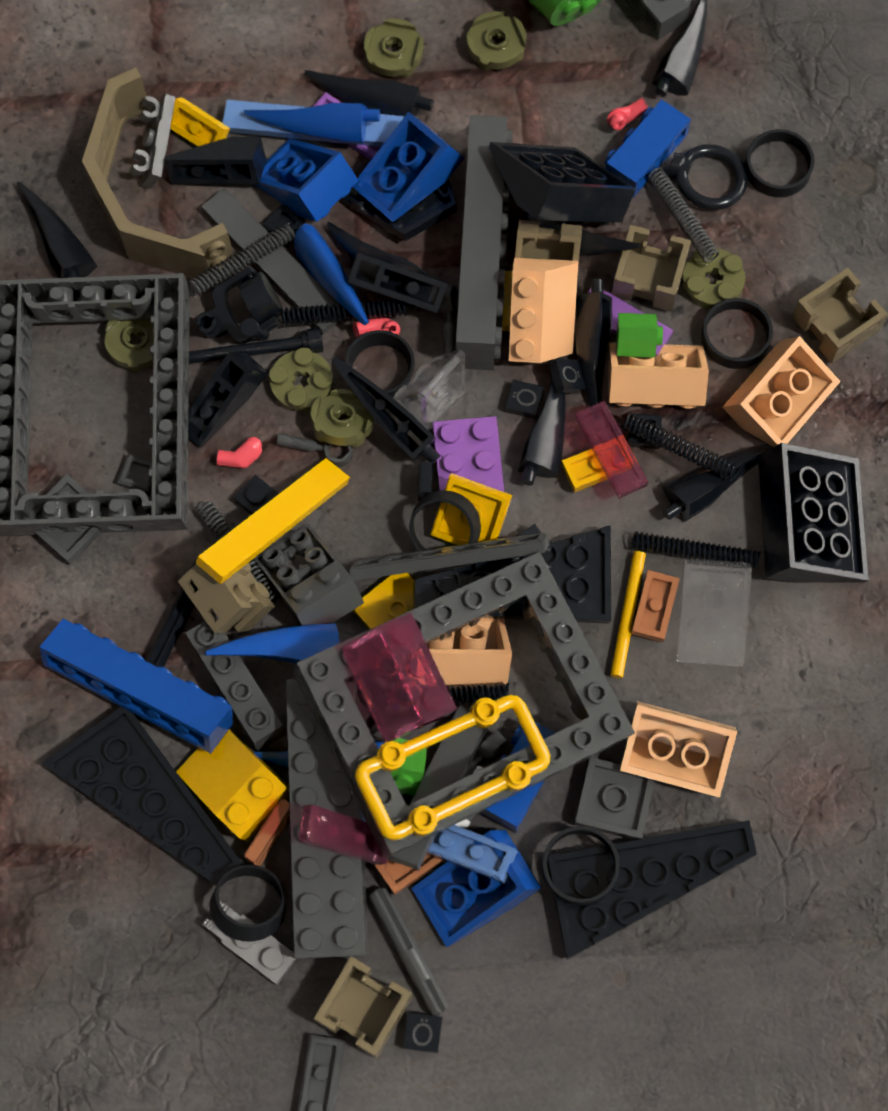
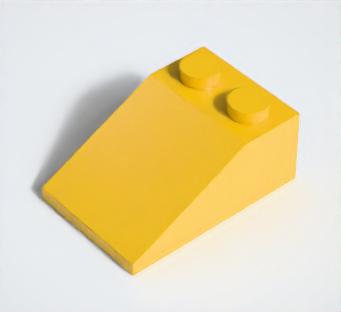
M230 729L211 754L198 747L176 771L204 804L239 839L249 841L259 831L282 798L287 800L290 797L289 785Z

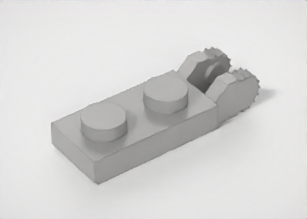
M220 901L223 910L232 919L244 924H255L243 914L240 916ZM206 918L202 923L205 928L222 940L221 943L276 985L279 984L296 961L294 952L272 936L253 942L239 941L225 935L219 930L213 920Z

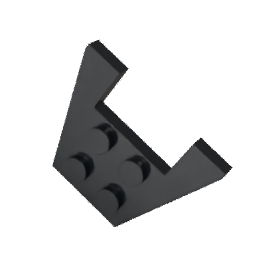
M449 179L394 222L389 220L353 187L348 195L340 199L344 204L405 242L457 212Z

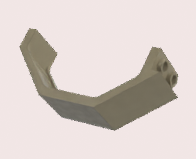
M135 67L107 81L82 163L92 192L128 259L172 273H184L185 277L196 278L197 275L200 276L206 270L209 271V268H213L214 265L217 266L222 260L225 261L226 258L233 256L229 234L224 224H218L188 239H179L133 224L126 218L107 183L124 124L129 119L139 115L143 110H150L147 106L141 105L142 100L146 97V92L141 75Z

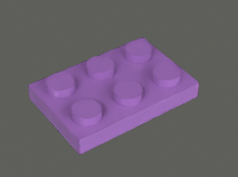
M496 416L433 422V432L436 438L435 450L441 455L436 461L439 491L445 490L449 475L453 473L504 492Z

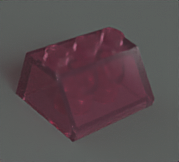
M412 613L385 623L341 648L385 742L394 741L450 715L457 709Z

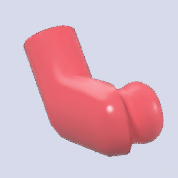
M640 98L628 106L612 109L607 116V123L613 130H621L625 125L643 115L648 106L644 99Z
M384 316L368 319L369 323L363 325L360 321L353 323V332L357 338L367 332L376 330L390 331L397 335L401 331L400 325L396 321H392Z
M250 437L235 452L219 450L217 465L242 469L248 468L260 457L262 442L256 437Z

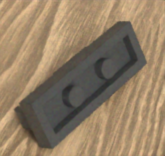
M165 94L159 102L151 96H146L141 102V105L150 108L151 112L143 110L139 115V119L146 123L152 122L151 129L148 128L144 134L142 144L146 147L145 151L138 149L131 157L139 160L142 166L133 164L129 172L135 176L142 175L141 186L149 189L162 177L175 97L169 94Z

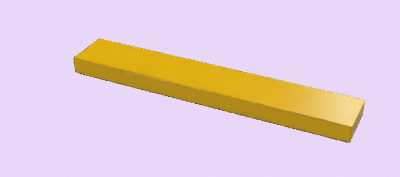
M325 458L197 557L196 564L221 585L345 487L350 477Z

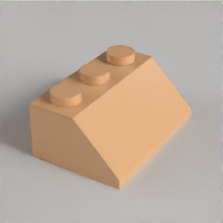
M514 258L509 361L542 363L573 354L578 261Z
M800 336L783 339L778 342L725 403L723 409L743 430L775 447L780 443L788 444L841 381Z
M609 343V403H615L619 406L647 404L650 407L656 408L665 405H679L687 409L705 406L709 369L703 346L665 344L658 356L629 357L617 356L616 343Z
M481 618L472 627L468 624L451 632L442 641L438 638L421 646L418 652L412 655L410 652L406 653L404 664L408 685L455 684L458 686L459 684L475 685L476 683L480 685L482 683L485 685L487 683L490 686L491 683L495 685L497 682L499 685L502 682L506 685L509 678L512 650L504 619Z
M637 701L631 723L635 733L627 739L620 771L720 798L737 735L736 727Z

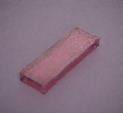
M603 401L576 413L575 418L618 499L647 487L648 480L606 402Z
M315 805L303 807L299 841L377 865L387 864V859H384L367 822Z

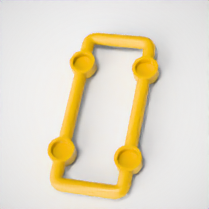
M507 695L495 701L490 698H482L472 705L469 713L402 744L394 741L385 742L377 750L376 756L358 765L355 779L382 835L389 840H399L411 834L426 836L435 829L438 821L505 789L513 792L522 790L529 784L532 776L541 773L548 767L550 753L525 702L520 697ZM513 709L536 755L535 760L526 764L519 761L511 762L504 767L501 776L432 809L428 806L416 807L409 813L406 821L396 826L392 825L369 774L380 769L387 772L396 771L403 765L406 757L474 725L479 728H488L497 721L500 713Z

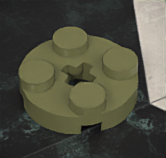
M487 12L477 17L473 21L470 30H468L467 49L471 58L479 64L482 70L505 69L523 59L527 39L526 31L523 24L514 16L511 19L504 16V12ZM493 36H497L499 40L504 39L499 45L491 43Z
M387 19L383 21V25L376 28L373 26L367 32L364 40V53L370 70L384 76H411L414 73V69L421 63L424 55V41L422 36L416 31V27L402 19ZM393 43H396L400 50L390 52L386 47H392Z
M718 248V257L710 262L703 261L697 251H695L694 255L686 262L682 274V286L684 291L686 289L687 293L691 296L690 300L696 305L710 310L723 300L739 298L745 284V271L742 267L743 262L741 258ZM715 253L713 256H711V257H709V258H705V259H711V258H713L717 253ZM715 273L722 281L717 280L716 284H711L710 278L705 276Z
M151 319L111 320L107 323L104 340L105 347L110 358L116 364L133 372H138L154 365V358L151 354V346H154V327ZM134 333L138 336L142 333L144 336L141 343L130 344V335Z
M300 348L297 351L283 355L276 361L269 372L270 388L274 399L281 407L290 411L294 409L302 410V412H311L314 401L320 396L321 399L329 396L333 386L332 371L329 364L322 356L313 353L308 348ZM300 375L307 376L308 385L305 387L301 384L295 386L296 377Z
M351 389L332 390L329 396L323 399L320 396L312 405L311 426L315 432V438L320 442H327L338 446L350 445L352 447H359L364 444L365 438L373 431L374 417ZM341 414L347 415V420H339L337 418H340Z

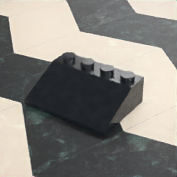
M490 142L488 147L517 206L528 213L527 217L538 223H545L546 220L566 224L567 221H575L580 224L597 222L603 225H608L609 222H622L636 190L576 147Z
M780 443L758 455L766 578L791 583H865L869 581L859 459Z

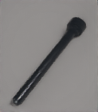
M320 327L307 329V332L302 333V336L189 351V364L222 360L229 351L243 352L252 356L308 348L313 353L324 352Z

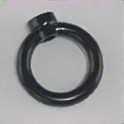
M714 144L698 145L688 150L684 155L675 152L667 176L676 178L680 192L689 202L707 210H722L733 206L743 197L748 184L747 170L741 159L731 150ZM706 156L722 159L734 171L736 182L733 190L719 198L701 195L691 186L688 179L691 164L695 160Z

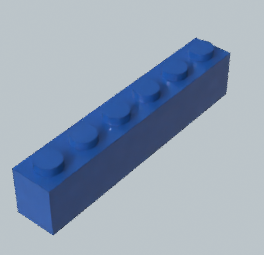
M63 618L39 647L44 666L210 754L233 725L232 706L224 698L212 696L202 691L195 683L191 681L185 682L173 676L168 669L162 666L156 667L146 662L139 654L135 652L129 653L119 648L109 638H100L94 635L82 624H73Z

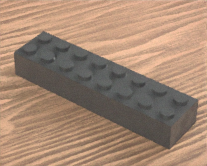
M470 115L456 332V368L493 370L494 359H500L509 188L488 147L490 142L512 143L513 129H507V117Z
M286 679L295 959L368 956L363 814L297 680ZM345 681L359 709L358 681Z

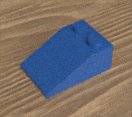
M408 112L357 178L359 181L353 188L389 220L394 222L443 185L465 157L425 123Z
M289 138L267 160L259 184L254 185L281 204L287 206L300 217L318 222L328 215L330 209L341 198L349 194L351 188L359 180L341 152Z
M492 830L483 835L495 842L513 847L518 851L514 862L509 865L505 883L451 862H446L411 888L446 947H450L513 909L542 888L506 830ZM476 841L473 842V844L475 845H483L482 843ZM493 848L502 863L505 853Z

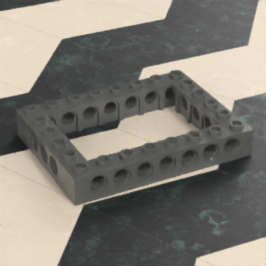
M184 273L0 280V536L37 535L35 532L44 531L45 533H50L51 530H61L59 527L68 529L64 533L84 532V529H91L93 526L99 527L100 533L188 529L190 291ZM151 319L154 327V346H151L154 367L153 377H150V384L153 387V407H150V415L153 419V438H149V445L152 449V469H149V477L152 480V499H149L146 493L140 489H129V492L104 493L103 490H96V493L72 494L70 491H63V495H39L37 492L28 493L33 323ZM102 505L107 508V517H102ZM69 506H75L74 518H71ZM34 507H42V519L22 520L23 518H30L31 510Z
M540 552L297 662L293 670L298 685L384 859L626 740L635 733ZM527 598L522 608L523 617L526 623L530 622L541 643L539 646L541 652H546L557 674L555 676L557 683L561 681L573 704L570 706L571 710L582 721L543 739L550 753V763L544 771L532 776L529 784L522 790L513 792L505 789L438 821L435 829L426 836L411 834L399 840L387 839L380 832L355 779L358 765L376 756L378 747L345 681H356L360 674L378 666L384 668L391 660L408 652L412 655L418 652L421 646L438 638L442 641L451 632L468 624L472 627L481 618L496 611L502 613L511 604ZM530 745L408 806L390 772L380 769L369 774V777L392 825L396 826L406 821L409 813L416 807L428 806L432 809L501 776L504 767L511 762L519 761L526 764L535 760L536 755Z

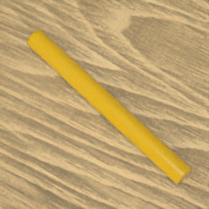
M641 551L633 552L610 676L617 679H622L624 675L646 553Z

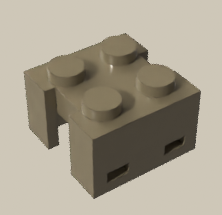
M519 220L515 258L578 261L579 264L582 226L562 224L561 230L540 228L539 223L535 221Z
M630 225L626 241L639 243L641 246L637 249L622 251L614 278L612 295L629 301L635 296L651 300L653 302L652 307L672 312L691 240L671 235L669 247L666 251L647 246L649 229Z
M846 268L798 300L792 316L804 332L807 330L812 331L819 339L821 344L818 349L831 364L879 332L888 316V313L876 299L871 301L865 310L858 304L854 297L861 282L849 268Z
M248 563L221 585L197 564L178 580L214 633H226L233 626L237 632L249 631L275 607L269 599L270 594L261 583L257 582L251 574V567ZM195 584L199 590L195 591L193 585ZM212 610H213V611L216 613V615L218 616V618H219L218 620H216V619L214 618V616L212 615V613H211Z
M351 956L314 1020L334 1034H337L338 1030L342 1029L358 1039L355 1043L357 1048L377 1059L413 995L412 992L393 981L390 983L389 989L372 980L370 978L372 974L371 968Z

